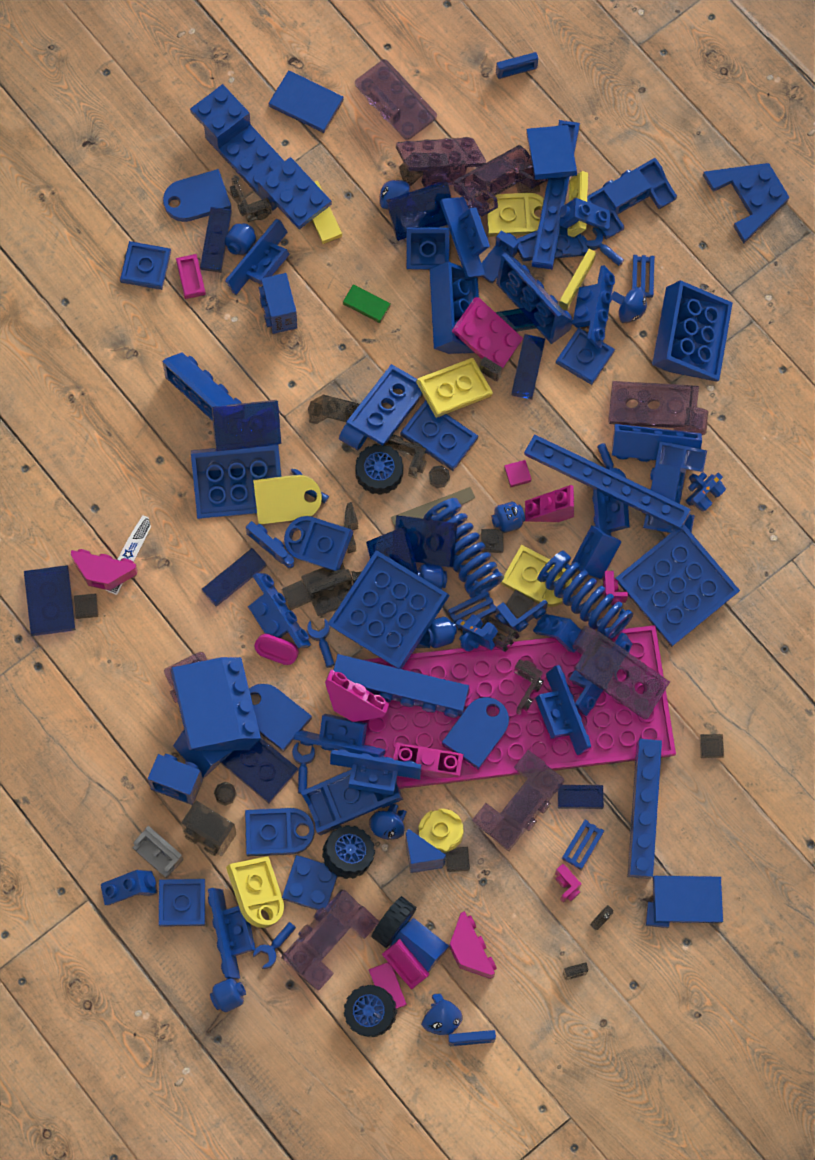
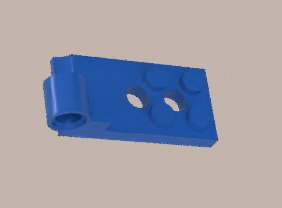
M391 364L347 420L339 435V440L357 451L363 446L367 437L383 446L423 396L416 383L417 379ZM393 389H401L403 393L396 394L393 392ZM389 403L392 408L386 409L381 404Z

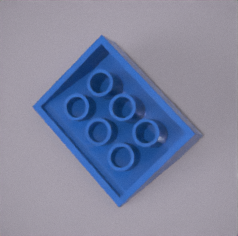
M507 253L502 254L496 284L549 343L553 344L571 330L573 320L570 313L558 305L556 298L544 290V286L539 280L533 278L527 266L522 265L517 259Z
M681 280L667 286L652 365L671 373L719 381L733 303Z
M278 442L191 450L197 519L257 513L253 480L281 477Z
M220 657L176 666L170 669L189 751L250 750L261 739L241 657Z

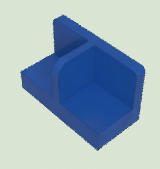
M591 525L571 564L577 562L580 565L579 571L586 570L588 575L602 579L604 572L608 569L621 544V540L609 536L598 527Z

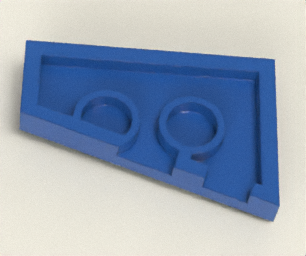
M561 227L555 258L585 256L588 247L581 233L571 237L568 236V228ZM538 230L517 239L519 242L518 253L522 261H532Z

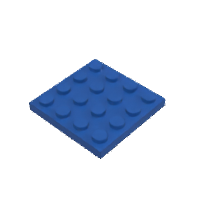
M683 525L681 531L675 529L615 578L622 589L628 592V596L648 620L656 626V629L671 647L740 592L739 588L685 525Z
M376 550L328 622V625L392 666L402 669L450 595Z

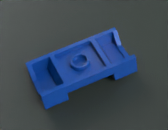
M351 770L305 789L301 791V794L312 814L316 832L319 835H323L381 807L385 808L404 800L397 782L394 796L348 788Z

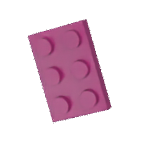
M479 297L473 299L452 329V332L495 372H501L523 340L513 328Z

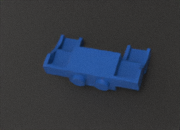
M653 158L632 171H625L615 181L610 180L606 182L601 189L587 196V202L610 211V228L608 230L598 228L604 238L608 239L624 230V225L618 217V214L649 196L658 209H661L676 200L677 195L669 184L662 166L656 158Z
M660 442L655 468H652L650 479L652 480L650 490L680 504L686 470L703 472L707 450ZM647 514L645 516L643 528L671 533L676 529ZM689 514L684 525L692 533L695 515Z

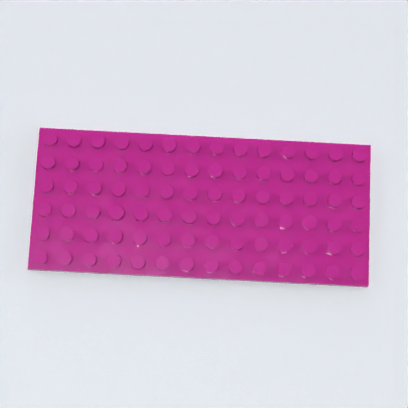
M656 626L622 630V633H625L632 642L630 652L625 656L617 672L614 673L606 689L601 693L594 708L590 710L588 715H582L578 710L591 744V748L581 755L576 754L569 735L554 739L550 738L535 698L539 694L552 692L546 673L554 666L560 665L576 703L585 688L573 684L569 678L592 643L611 649L618 636L606 643L598 636L597 632L585 633V638L574 653L569 652L556 638L551 637L495 644L492 650L479 646L477 649L474 648L469 652L458 648L411 654L402 668L403 670L469 685L464 711L476 699L483 697L494 698L505 706L509 715V724L507 731L479 770L463 759L460 777L431 778L421 776L420 779L397 776L396 782L399 789L635 761L636 742L639 738L662 740L661 758L675 756L676 750ZM381 658L364 659L365 661L394 667ZM391 700V702H388L389 706L384 717L361 721L367 723L364 745L386 749L384 756L393 759L396 742L452 752L442 745V741L461 716L452 718L444 715V712L436 710L435 712H427L420 706L406 707L401 705L399 701ZM490 706L486 709L487 714L491 717L499 714V710L495 706Z

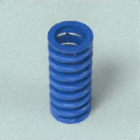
M450 498L431 508L424 515L423 519L429 524L430 531L435 533L436 541L442 543V551L447 553L448 561L453 563V570L459 572V580L465 582L464 588L468 595L473 598L495 588L503 581L504 575L499 572L495 562H489L477 569L473 574L467 575L470 570L486 563L491 558V554L484 552L476 556L485 549V544L479 542L472 545L479 539L480 535L476 532L468 534L473 530L474 525L472 523L463 524L468 518L466 513H460L455 516L462 506L457 498ZM443 507H446L439 514L437 513L438 510H440ZM451 517V519L445 522L442 526H438V524L441 521H444ZM456 528L449 535L443 536L445 532ZM463 537L462 539H460V540H459L457 543H455L454 545H450V543H451L452 541H455V540H457V539ZM467 548L460 555H455L458 551ZM476 556L475 558H473L472 560H470L467 564L461 565V564L463 563V561L468 560V559H470V558ZM491 572L493 573L492 575H490V576L484 578L483 580H481L480 582H478V579H481V578L487 576V575L490 574Z
M564 550L560 551L543 567L537 580L545 582L548 590H554V595L557 598H563V604L571 606V611L574 614H580V619L583 622H588L592 630L597 629L598 636L606 643L612 641L628 625L634 613L630 610L625 611L622 609L623 603L618 601L609 609L604 617L597 621L600 614L614 600V595L608 594L593 611L589 612L591 606L600 599L606 590L604 586H599L587 601L580 605L582 599L595 587L597 580L591 578L575 596L571 597L574 590L587 578L588 572L586 570L581 571L570 585L563 589L565 583L573 577L580 565L577 562L569 565L571 556ZM552 565H555L549 572H547ZM564 568L567 569L563 573V575L554 582V579L557 576V574L561 572ZM619 612V618L612 626L606 628L609 621Z

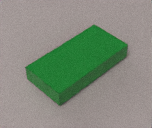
M354 284L343 300V305L378 323H381L391 306V303Z

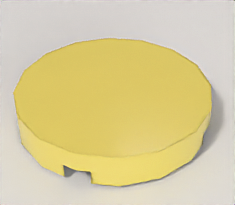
M444 808L428 812L421 819L418 826L419 836L443 853L455 849L461 843L464 835L460 817L453 811Z

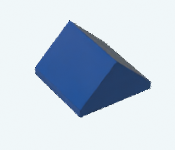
M407 228L406 268L432 269L448 262L450 228Z
M185 730L182 731L173 745L186 762H191L198 766L202 779L234 751H189Z
M410 829L406 831L405 844L410 873L443 868L446 855Z
M415 918L411 919L399 931L390 945L392 946L400 939L428 973L449 948L448 944Z

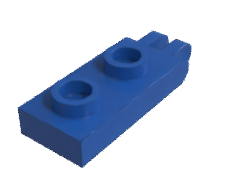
M251 521L246 526V534L281 564H284L287 568H293L294 558L283 548V543L276 537L272 539L267 534L268 531L261 524L256 525Z

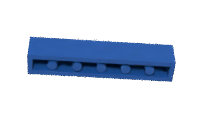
M340 654L337 655L333 670L344 674L347 679L355 684L363 685L367 691L374 695L382 696L386 702L395 700L406 707L420 706L424 711L435 712L436 710L444 712V715L452 718L463 714L469 685Z
M639 738L636 742L627 877L651 879L653 877L662 740Z

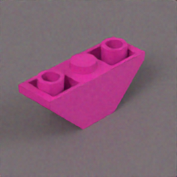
M572 485L525 501V522H561L574 517V486Z
M78 549V551L71 550L72 561L88 586L112 590L137 575V565L132 560L125 558L116 560L107 554H99L97 556L84 549Z
M332 669L330 670L325 684L333 711L352 722L384 717L389 703L382 696L374 695L367 691L363 685L355 684L347 679L344 674L335 672Z
M396 742L393 759L403 762L413 761L422 765L421 776L452 778L460 777L464 754Z
M464 911L460 913L449 948L460 969L491 979L495 976L494 970L497 969L492 957L487 958L484 951L487 947L481 936L477 937L474 931L476 924L472 916L467 917Z

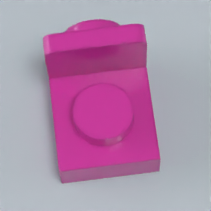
M605 571L603 576V586L606 589L604 597L608 594L614 595V600L610 604L612 606L618 601L626 603L628 592H615L618 591V581L614 578V571Z
M564 864L559 866L555 872L557 876L555 879L561 887L568 888L560 899L564 903L567 899L572 901L580 894L579 889L582 883Z

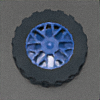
M373 444L370 447H366L364 451H361L355 465L356 479H358L359 485L364 490H368L372 494L377 493L378 495H382V493L387 494L391 490H395L403 477V463L399 452L385 444L383 446Z
M345 825V827H338L337 830L331 832L323 846L322 858H324V864L331 873L333 872L336 876L343 877L344 879H353L361 876L369 868L374 859L375 845L371 841V837L363 829Z
M399 897L379 921L371 937L387 948L391 945L399 931L410 921L417 907L404 897Z
M367 985L354 989L352 994L348 995L347 1002L344 1004V1017H346L347 1025L351 1027L352 1031L361 1036L378 1037V1035H383L387 1030H390L392 1024L395 1023V1016L397 1014L396 1002L387 990L379 986Z

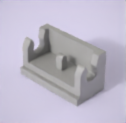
M149 826L145 828L133 843V849L165 878L183 861L182 855Z

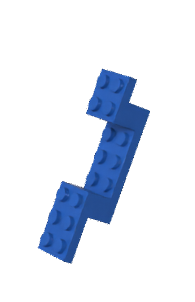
M223 84L190 108L194 117L204 126L205 139L272 211L279 207L299 230L332 205L329 197L291 157L284 161L253 128L248 110Z

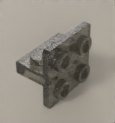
M343 562L340 570L332 571L321 568L301 577L317 616L338 609L353 586L352 576L349 569H345Z

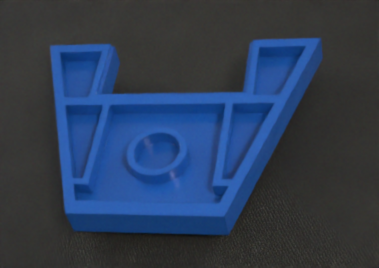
M769 163L703 172V177L713 192L732 184L750 216L734 223V228L743 244L789 200V195Z

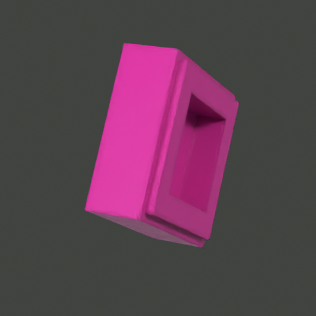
M526 460L504 465L510 488L531 482L532 479Z

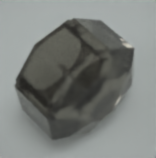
M442 465L434 466L429 472V482L435 488L445 487L450 481L449 470Z
M228 782L218 784L214 791L216 801L224 806L233 803L237 796L234 785Z

